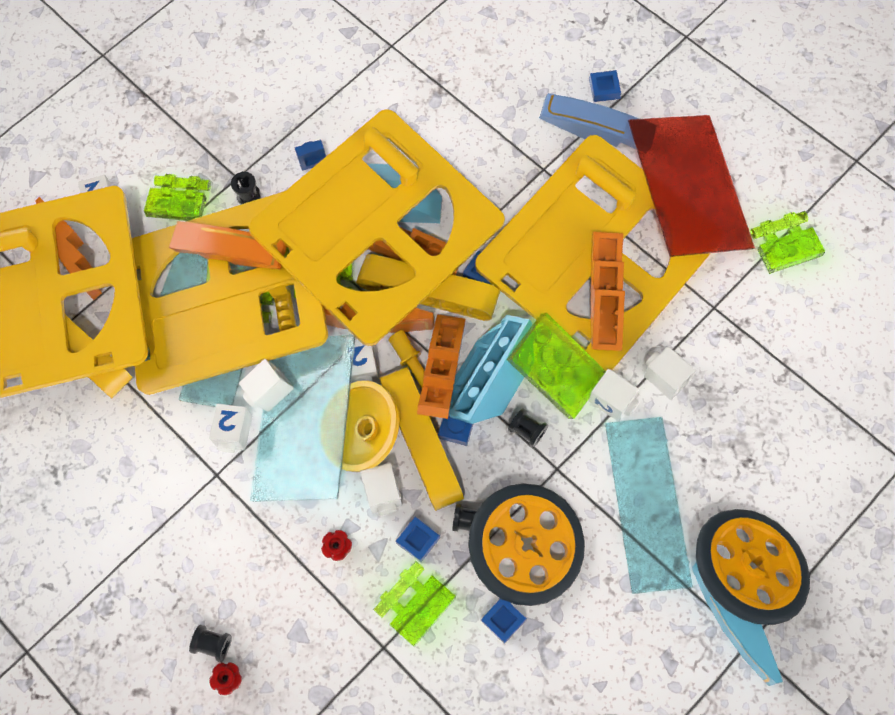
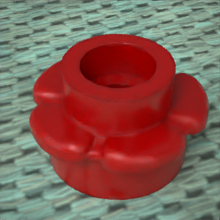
M336 530L334 533L328 532L322 539V554L333 561H341L350 553L352 541L347 538V533L342 530ZM334 543H339V547L334 548Z
M232 662L217 664L212 669L213 674L209 678L211 688L217 690L220 695H230L239 688L242 682L239 667ZM227 675L228 680L224 682L223 676Z

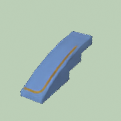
M550 93L545 97L539 119L583 139L590 135H598L615 147L623 143L643 153H647L651 149L657 127L637 117L603 105Z

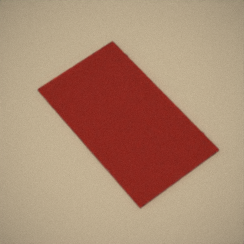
M710 115L628 120L669 256L754 249L755 246L749 232V227L747 226Z

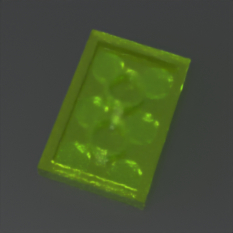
M548 313L540 314L507 358V361L568 419L576 418L590 398L591 391L606 373Z

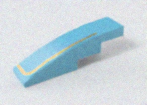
M696 562L692 566L693 573L708 606L723 632L742 658L768 686L783 682L762 624H754L742 620L724 609L705 587Z

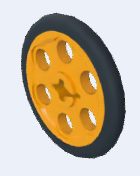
M521 483L509 485L494 492L482 503L474 515L469 530L468 548L474 570L489 591L500 599L515 605L535 606L548 603L560 597L572 586L580 573L584 560L585 540L581 523L575 511L565 499L553 490L540 485ZM514 504L521 505L525 510V517L521 522H516L510 517L509 511ZM545 511L550 512L555 519V524L550 530L543 528L540 524V516ZM494 527L500 528L505 535V540L500 546L492 544L489 539L490 530ZM531 537L533 539L531 546L534 551L531 549L523 551L524 543L521 539ZM554 542L561 543L565 549L564 557L561 560L553 559L550 554V547ZM504 558L510 559L515 566L514 573L510 577H504L499 571V564ZM534 566H540L545 572L544 581L539 585L534 584L530 579L529 573Z
M743 509L722 511L709 518L702 526L696 543L695 556L698 571L705 587L724 609L742 620L763 625L784 623L798 615L804 607L809 594L810 573L800 546L788 531L779 523L763 514ZM736 530H744L749 536V542L742 541L738 537ZM766 542L772 543L777 548L778 556L772 555L767 550ZM717 545L727 548L730 553V559L723 558L718 553ZM751 562L757 566L755 569L749 565ZM776 572H780L787 577L789 586H784L778 581ZM727 575H731L739 581L740 590L733 589L728 584ZM757 589H762L768 594L770 604H766L759 599Z

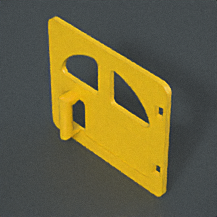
M384 109L378 112L258 213L249 223V232L363 345L373 346L383 339L502 228L505 217L501 210L394 111ZM371 150H374L400 175L401 184L396 188H392L363 161V157ZM442 188L446 190L451 199L453 225L444 249L439 255L431 256L406 234L397 223L433 190ZM379 240L390 247L415 272V277L408 282L380 291L352 290L343 287L336 281L337 276ZM279 241H282L291 250L287 257H284L274 247ZM345 303L356 313L351 321L338 309Z
M590 135L478 255L475 268L481 276L598 371L606 373L608 369L613 370L719 245L722 240V232L716 225L602 137ZM586 176L617 200V208L612 213L606 212L578 190L575 185ZM657 209L666 219L671 237L670 258L666 271L662 277L655 278L622 253V262H624L623 281L640 294L641 302L624 312L622 351L591 349V319L580 318L570 314L567 311L566 305L591 277L592 233H623L624 240L648 211ZM507 275L519 284L515 292L501 281ZM576 332L590 342L586 349L571 338Z
M108 186L1 212L0 252L23 247L30 252V260L0 268V398L143 363L148 356V348L127 202L122 189L118 186ZM68 220L78 222L90 228L106 245L110 254L109 262L103 266L61 275L55 232L56 225L60 221ZM108 286L114 287L112 308L103 328L89 345L76 353H71L69 350L64 299L83 292ZM112 354L113 362L97 366L96 358ZM21 376L23 384L7 387V379Z
M283 192L186 222L236 230L249 229L250 221ZM176 225L132 238L136 270H141L142 280H138L147 348L149 347L150 360L134 366L136 385L142 393L146 395L155 394L260 364L264 359L270 361L319 347L326 342L328 329L323 305L283 266H281L280 270L258 267L232 275L229 261L208 259L210 280L207 283L155 298L153 292L159 276L172 259L180 253L169 248ZM289 285H294L300 318L299 326L296 325ZM269 292L274 298L279 332L265 335L260 295Z

